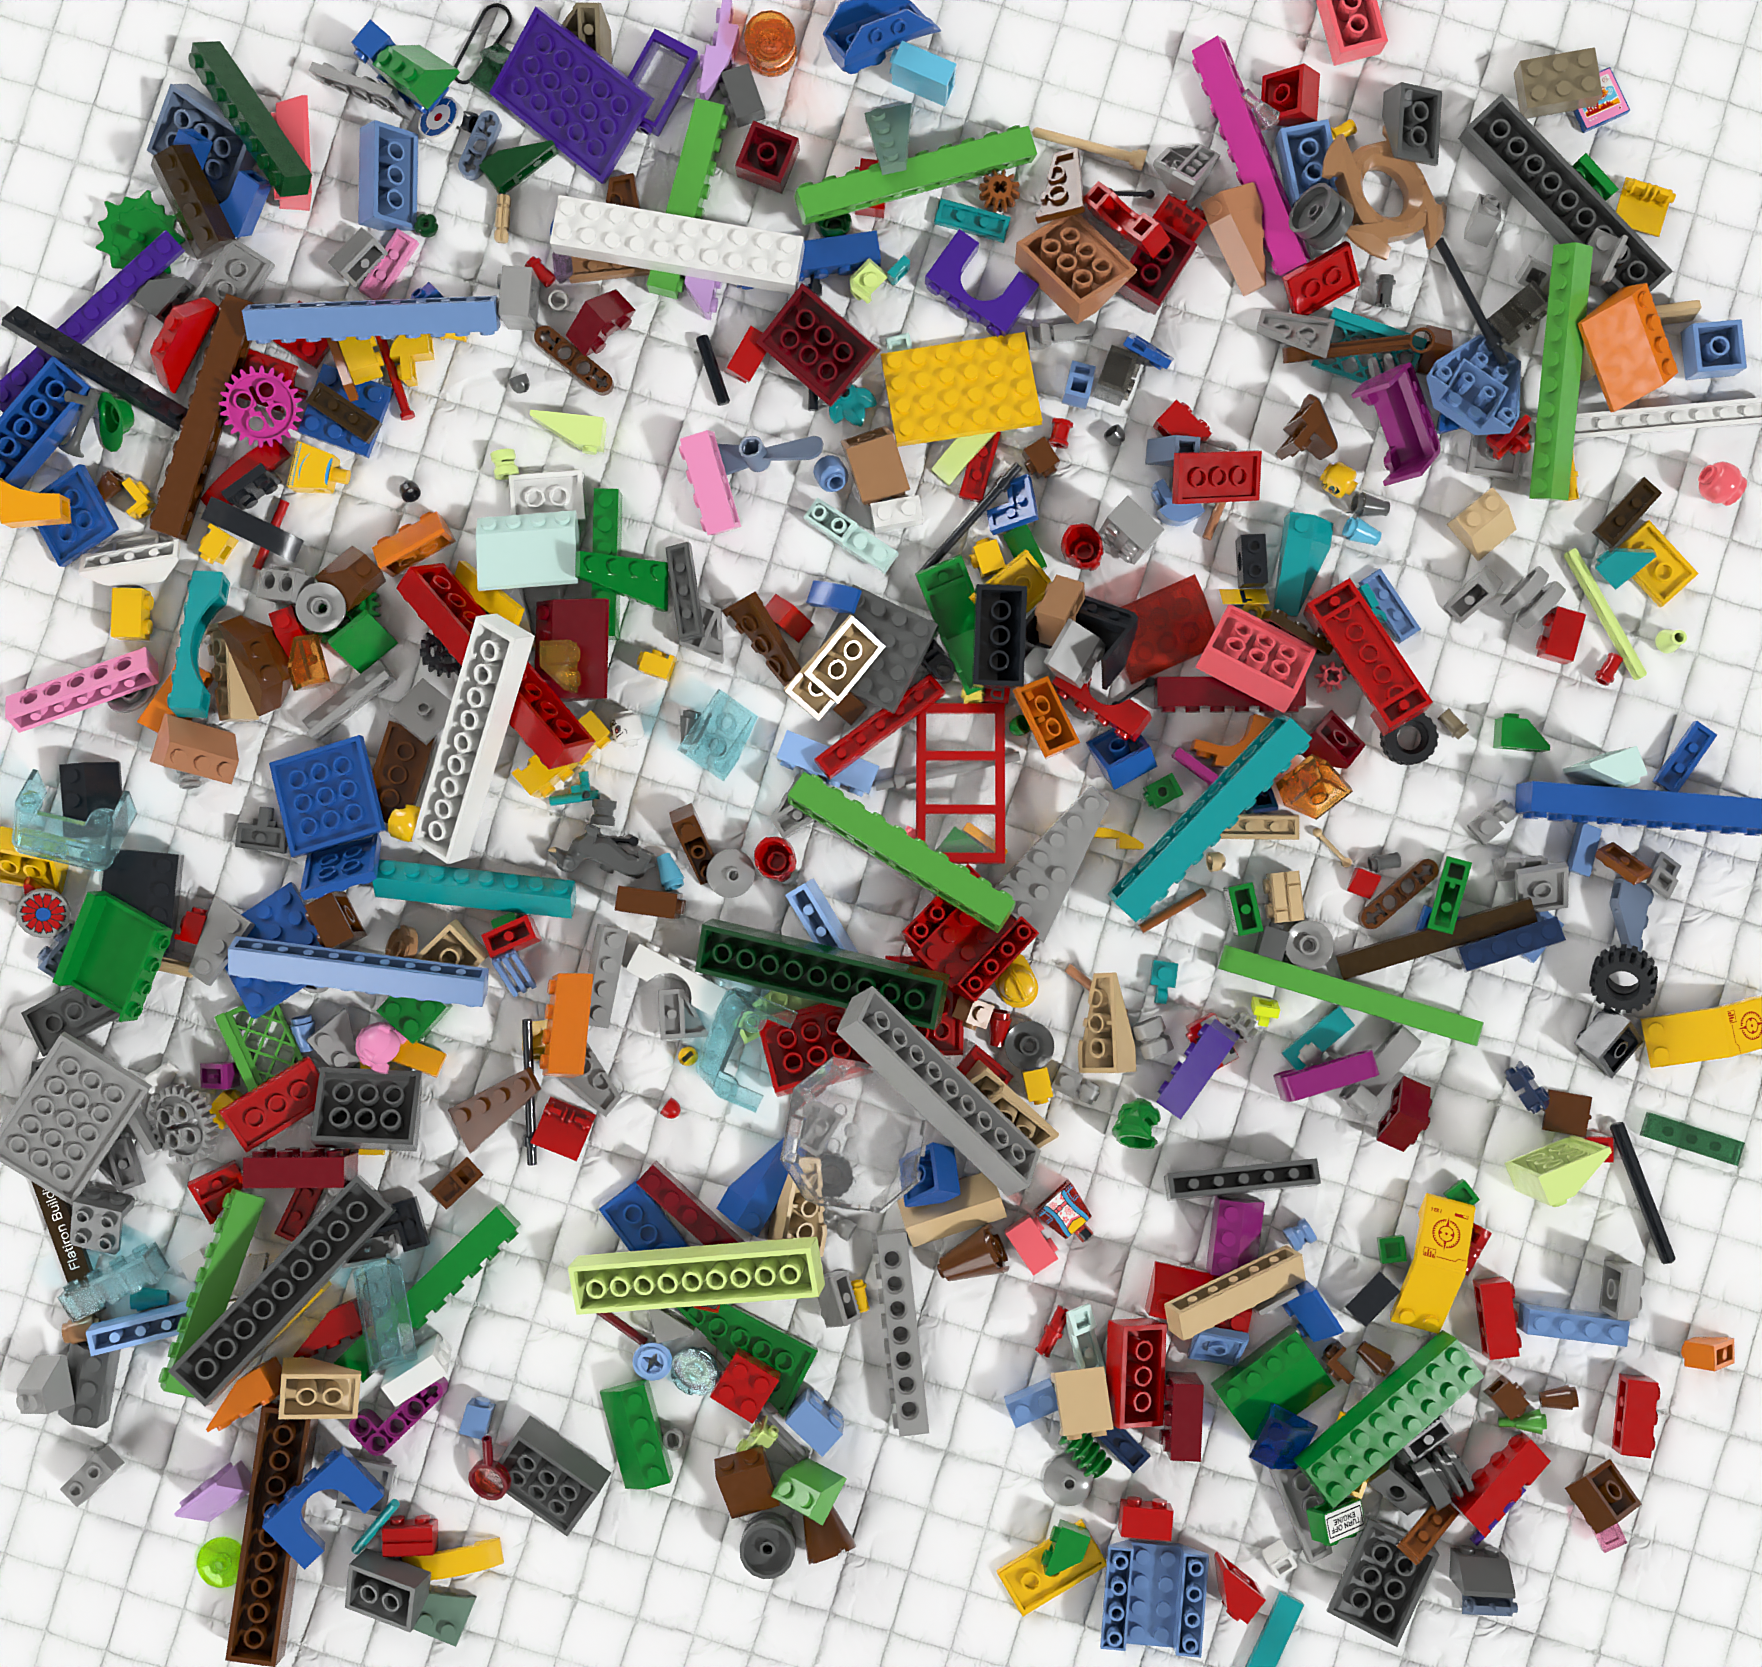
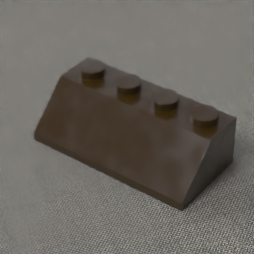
M171 145L154 155L151 162L152 170L196 259L199 260L235 241L236 238L191 145Z

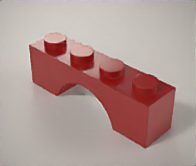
M1100 181L1084 196V204L1095 218L1154 259L1171 240L1159 222L1144 212L1141 215L1134 212L1113 190Z
M1057 676L1055 677L1052 685L1058 697L1065 701L1069 698L1075 702L1074 706L1084 714L1090 712L1096 716L1094 718L1096 722L1104 727L1111 726L1115 729L1114 733L1125 741L1129 738L1135 742L1152 719L1148 710L1130 698L1116 705H1106L1095 700L1090 693L1092 678L1086 684L1084 683L1080 689Z

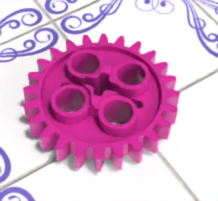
M250 366V374H246L245 371L240 369L241 378L231 375L235 383L232 385L225 382L229 392L220 393L227 398L226 401L219 402V405L226 407V410L221 412L220 415L229 417L224 425L232 424L234 427L230 433L234 434L239 431L241 433L239 440L242 441L245 437H248L250 446L255 440H258L259 447L261 448L264 441H267L269 446L273 447V439L282 444V435L291 438L288 430H298L293 422L302 421L301 418L296 416V412L303 411L302 408L296 407V403L302 401V398H294V394L298 392V389L290 390L289 386L292 380L283 382L284 373H280L276 377L274 376V368H271L268 374L265 373L263 366H260L259 372H255L254 368ZM270 383L274 388L272 396L263 397L259 392L260 385ZM250 386L254 387L262 403H268V407L265 409L274 427L268 425L261 411H255L257 402L249 390ZM242 393L249 395L251 398L250 406L247 408L239 407L237 404L238 395ZM280 405L285 408L286 417L283 420H276L272 416V409L275 406ZM254 416L260 417L264 422V426L260 431H254L249 425L250 419Z

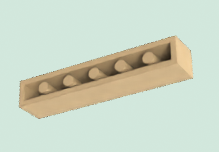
M1285 1245L1165 1303L1169 1331L1183 1341L1190 1339L1194 1335L1213 1328L1215 1325L1233 1318L1235 1315L1306 1281L1302 1254Z

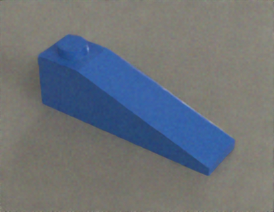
M788 1134L728 1187L716 1209L735 1225L758 1237L779 1200L794 1157H803L805 1151L796 1146V1139Z

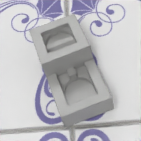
M1661 851L1655 855L1650 866L1653 871L1650 878L1646 881L1647 886L1668 900L1679 881L1676 879V876L1682 866Z

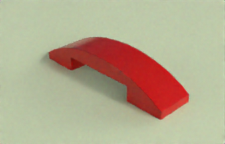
M273 439V447H270L268 442L265 441L262 448L258 445L223 472L201 497V501L207 506L212 496L233 506L234 504L227 501L221 492L260 463L275 471L292 455L276 439Z

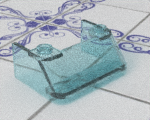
M33 769L15 800L11 839L15 850L21 854L93 871H103L109 868L138 814L130 792L124 791L115 810L107 808L97 809L90 814L86 822L40 811L47 790L39 771Z
M729 989L723 996L696 1063L697 1074L718 1097L756 1113L764 1095L739 1085L733 1075L724 1072L740 1030L742 1029L750 1033L759 1032L763 1029L767 1019L791 1029L798 1012L743 989Z

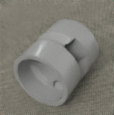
M1162 1016L1149 1018L1131 1027L1136 1040L1141 1041L1139 1048L1144 1060L1158 1057L1174 1049L1170 1036L1164 1034L1166 1026Z

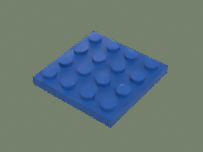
M357 735L269 763L292 858L386 831L363 736Z
M292 882L241 914L255 924L247 938L322 947L317 940L316 935L318 932L315 926H312L305 916L307 912L305 908L306 903L296 885ZM227 963V965L225 966V970L227 971V973H228V963ZM229 975L251 1018L257 1019L307 986L304 984L293 985L288 982H269L263 979L240 978Z

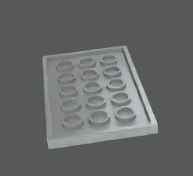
M64 1031L60 1034L0 1127V1162L70 1205H73V1201L82 1193L152 1088V1085Z

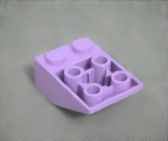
M242 1460L234 1466L231 1462L228 1463L218 1473L208 1478L180 1501L181 1508L174 1515L181 1518L211 1522L249 1493L252 1474Z

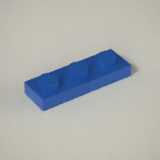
M1694 721L1652 782L1665 791L1679 792L1717 737V734L1699 721Z

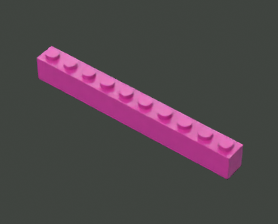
M1217 35L1192 50L1195 58L1192 60L1196 72L1202 76V89L1206 96H1209L1211 99L1210 110L1213 116L1218 118L1221 126L1218 127L1219 133L1224 141L1227 140L1229 145L1227 153L1230 160L1236 163L1238 168L1236 176L1239 183L1244 185L1254 182L1263 204L1262 229H1264L1265 237L1263 245L1266 251L1272 255L1273 261L1271 266L1275 274L1284 277L1310 262L1311 257L1304 239L1289 228L1288 221L1292 210L1226 40Z

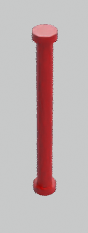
M375 336L401 411L400 418L402 421L413 419L415 413L410 409L401 380L398 377L397 368L394 361L390 358V348L387 339Z

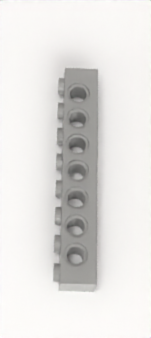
M905 1228L877 1231V1238L872 1239L874 1254H879L880 1263L875 1264L877 1279H882L883 1287L878 1289L879 1304L885 1305V1313L881 1314L882 1329H887L888 1338L884 1339L885 1354L890 1353L891 1363L886 1364L888 1379H893L894 1388L889 1389L891 1404H896L897 1413L892 1414L894 1429H899V1437L928 1434L929 1424L907 1232ZM890 1251H894L899 1255V1258L896 1262L890 1263L885 1259V1255ZM893 1276L899 1277L902 1283L898 1287H891L888 1284L889 1278ZM899 1301L905 1307L901 1312H894L890 1307L892 1303ZM900 1326L904 1327L907 1330V1334L903 1337H897L893 1333L894 1329ZM900 1352H907L910 1358L906 1362H901L896 1356ZM903 1377H910L913 1383L908 1387H904L899 1381ZM906 1402H912L916 1407L913 1411L907 1412L903 1410L902 1406Z

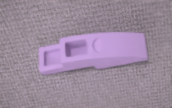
M722 0L721 8H717L716 23L719 24L718 32L714 31L713 46L706 45L705 54L700 56V69L703 71L702 78L698 77L696 92L700 93V97L703 100L709 101L719 90V83L722 82L721 72L731 69L738 50L740 32L739 25L732 24L734 14L732 0Z

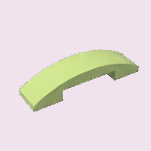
M996 432L956 438L935 463L931 471L950 486Z

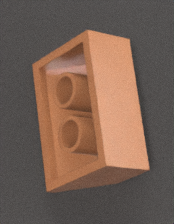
M164 714L150 762L232 785L239 762L236 736L231 732Z

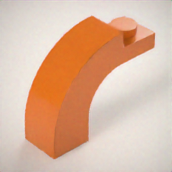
M1253 714L1249 717L1243 738L1237 744L1221 746L1195 739L1192 741L1190 751L1196 752L1195 756L1203 759H1210V756H1212V767L1228 768L1273 719Z

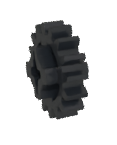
M427 632L426 640H421L420 657H422V664L428 665L429 672L437 670L438 677L442 673H446L447 677L450 678L452 672L459 676L462 666L449 654L448 649L434 634L432 635ZM431 648L434 649V656H433V657H432V655H431V653H430Z

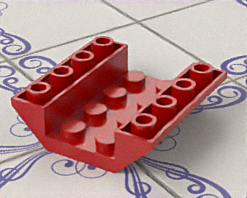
M969 864L965 866L970 870V874L976 878L981 877ZM936 896L901 932L912 954L927 969L950 974L947 989L972 1003L979 999L1039 934L1022 916L1015 920L1011 915L999 933L939 896Z

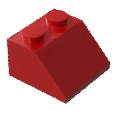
M1303 63L1264 75L1262 77L1259 123L1261 125L1291 127L1316 122L1318 116L1320 73Z
M1217 1551L1214 1554L1218 1591L1223 1599L1221 1602L1227 1607L1226 1612L1234 1620L1239 1621L1241 1619L1248 1625L1266 1599L1256 1581Z

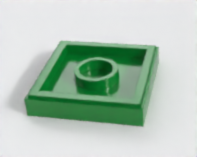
M366 609L327 640L329 645L360 674L398 644L397 640Z

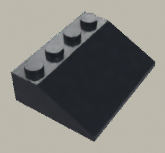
M106 848L101 891H106L173 929L170 944L165 950V954L174 953V936L177 927L184 855Z

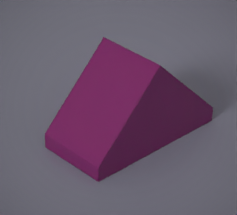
M235 1061L200 1063L201 1088L225 1090L240 1086V1072Z

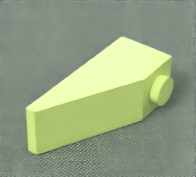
M530 410V416L535 422L579 450H582L583 453L596 455L597 452H604L607 422L604 417Z

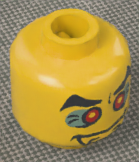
M1340 461L1334 464L1329 463L1319 479L1322 481V489L1338 499L1342 498L1345 494L1350 496L1358 485L1355 481L1357 477L1356 471Z

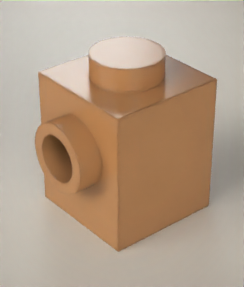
M959 996L952 1016L963 1021L961 1026L975 1031L977 1027L987 1029L995 1006L979 999L972 1003Z

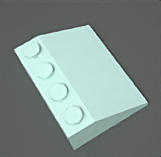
M576 510L477 518L476 558L478 591L578 583V578L575 577L576 552L580 551L581 531Z

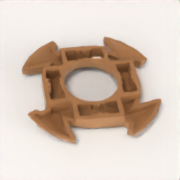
M1384 125L1382 135L1386 138V141L1362 146L1352 153L1344 134L1338 135L1328 147L1323 161L1322 177L1329 180L1333 176L1338 178L1334 183L1339 195L1353 205V226L1349 227L1345 235L1357 247L1368 254L1386 261L1391 251L1388 243L1407 239L1422 228L1427 249H1432L1442 235L1446 223L1447 206L1444 202L1440 205L1436 203L1427 181L1416 162L1394 158ZM1372 170L1384 172L1397 183L1403 196V209L1398 217L1383 216L1370 206L1363 191V179L1366 172Z

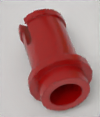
M533 256L526 262L524 267H532L539 281L546 288L550 287L557 276L541 263L542 260Z
M1609 653L1601 669L1595 672V680L1602 685L1608 686L1614 682V675L1623 662V658L1615 653Z

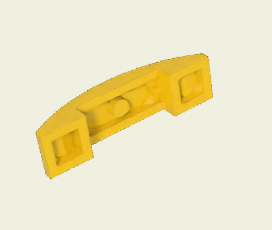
M1098 827L1093 837L1116 839V849H1144V844L1136 838L1109 828Z
M500 1537L476 1541L474 1545L436 1551L433 1556H401L403 1562L430 1571L431 1580L471 1574L504 1563Z

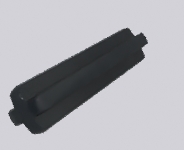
M708 335L699 336L696 338V342L717 404L719 406L726 405L730 402L709 337Z

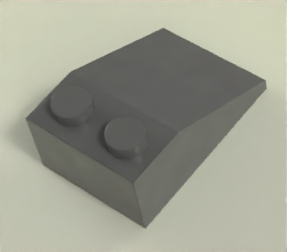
M1400 82L1383 92L1382 118L1394 158L1431 166L1438 165L1442 91Z

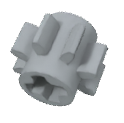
M1235 1012L1233 1017L1230 1016L1225 1023L1226 1026L1230 1027L1229 1029L1240 1036L1236 1042L1244 1041L1247 1043L1258 1032L1254 1028L1257 1022L1250 1014L1245 1012L1240 1014Z

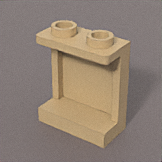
M1104 1366L1050 1373L1051 1382L1055 1384L1061 1430H1059L1060 1436H1067V1440L1082 1439L1083 1433L1091 1432L1092 1437L1107 1435L1106 1430L1113 1429Z

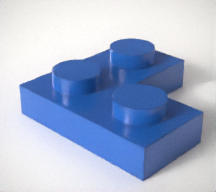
M1029 474L1012 480L1011 486L1007 490L1008 503L986 510L990 532L993 535L1039 520L1032 479Z

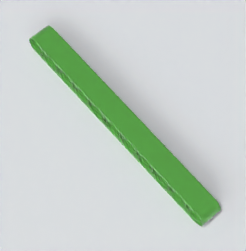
M1224 945L1218 966L1220 970L1474 1046L1478 1045L1484 1022L1228 945Z

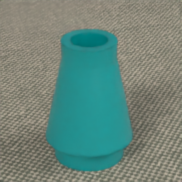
M138 1286L137 1289H132L130 1292L131 1310L136 1309L139 1312L162 1305H169V1290Z

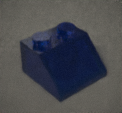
M1271 1402L1250 1443L1248 1457L1271 1469H1297L1298 1466L1293 1459L1309 1446L1318 1429V1425Z

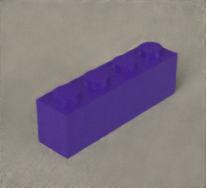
M1216 1019L1210 1025L1207 1023L1203 1025L1197 1034L1201 1037L1197 1044L1192 1042L1184 1052V1055L1187 1056L1183 1064L1178 1061L1170 1072L1174 1075L1170 1082L1165 1080L1157 1091L1160 1097L1156 1103L1180 1120L1240 1037Z

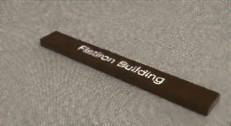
M32 1182L79 1317L105 1310L107 1307L86 1248L73 1246L70 1243L72 1218L70 1204Z

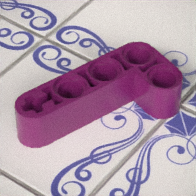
M1369 1049L1301 1070L1291 1069L1274 1074L1273 1077L1280 1100L1293 1102L1379 1075L1373 1051Z
M442 1377L407 1399L385 1421L373 1410L362 1409L358 1412L357 1419L350 1420V1433L370 1454L374 1456L384 1454L442 1398L448 1390L447 1379ZM436 1385L438 1389L429 1397L426 1393ZM412 1401L420 1403L421 1411L413 1409ZM359 1418L367 1421V1428L360 1426ZM394 1419L401 1420L403 1428L396 1427ZM377 1436L384 1439L385 1446H381L376 1442Z

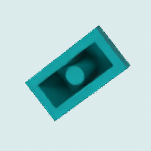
M1615 548L1611 552L1609 550L1603 552L1596 559L1598 563L1595 568L1616 590L1656 558L1657 555L1653 549Z

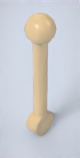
M1315 828L1313 835L1319 837L1341 860L1343 867H1350L1352 864L1351 859L1345 858L1322 834L1320 828Z

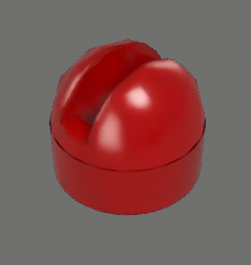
M671 1097L660 1111V1114L667 1119L676 1118L681 1111L679 1103Z

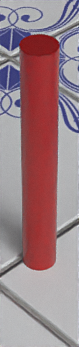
M280 499L270 524L280 528L290 504L289 502ZM260 547L252 567L262 570L270 551Z

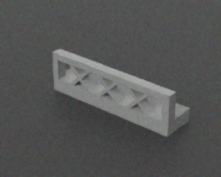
M378 660L302 720L309 729L307 731L308 735L313 739L321 740L397 679L381 660Z

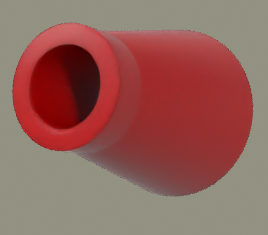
M1002 1009L993 1010L988 1023L989 1045L995 1047L1004 1046V1041L1012 1021L1009 1011Z

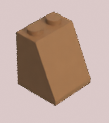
M886 425L840 441L863 505L868 504L870 506L871 503L882 502V499L890 496L892 499L899 498L905 495V491L910 490L894 435Z

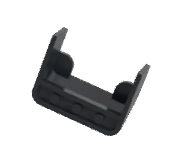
M1085 596L1075 617L1076 623L1099 637L1105 644L1101 668L1102 689L1107 690L1126 666L1138 628V616L1130 610ZM1035 609L1026 619L1025 658L1035 646L1045 649L1052 648L1050 645L1039 642V634L1036 631L1037 616L1034 614Z

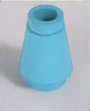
M1350 517L1342 531V535L1346 536L1347 540L1372 544L1374 546L1378 544L1382 535L1380 531L1359 517Z
M670 853L658 856L656 859L661 886L665 887L667 892L682 887L685 877Z

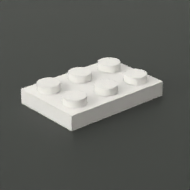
M582 470L509 475L511 515L576 510L578 521L587 520L584 473Z

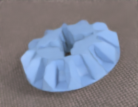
M651 1340L647 1344H641L634 1353L633 1368L643 1379L650 1381L662 1379L672 1368L673 1358L670 1349H667L662 1343L657 1344ZM655 1353H657V1361L659 1363L654 1362L653 1365H651L650 1368H648L649 1359L647 1357L651 1358L653 1357V1355H655Z

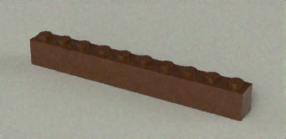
M227 293L220 302V314L217 323L211 329L212 338L203 354L204 363L202 369L196 375V387L188 400L189 409L187 415L181 421V433L179 439L174 443V455L171 463L166 467V479L163 487L158 492V504L156 510L150 516L151 525L149 529L184 541L188 539L225 426L224 423L228 417L220 415L221 412L226 410V407L219 405V402L226 401L227 399L220 393L229 392L225 382L232 385L235 383L231 375L240 378V369L243 370L252 340L247 341L242 310L247 305L255 304L253 302Z

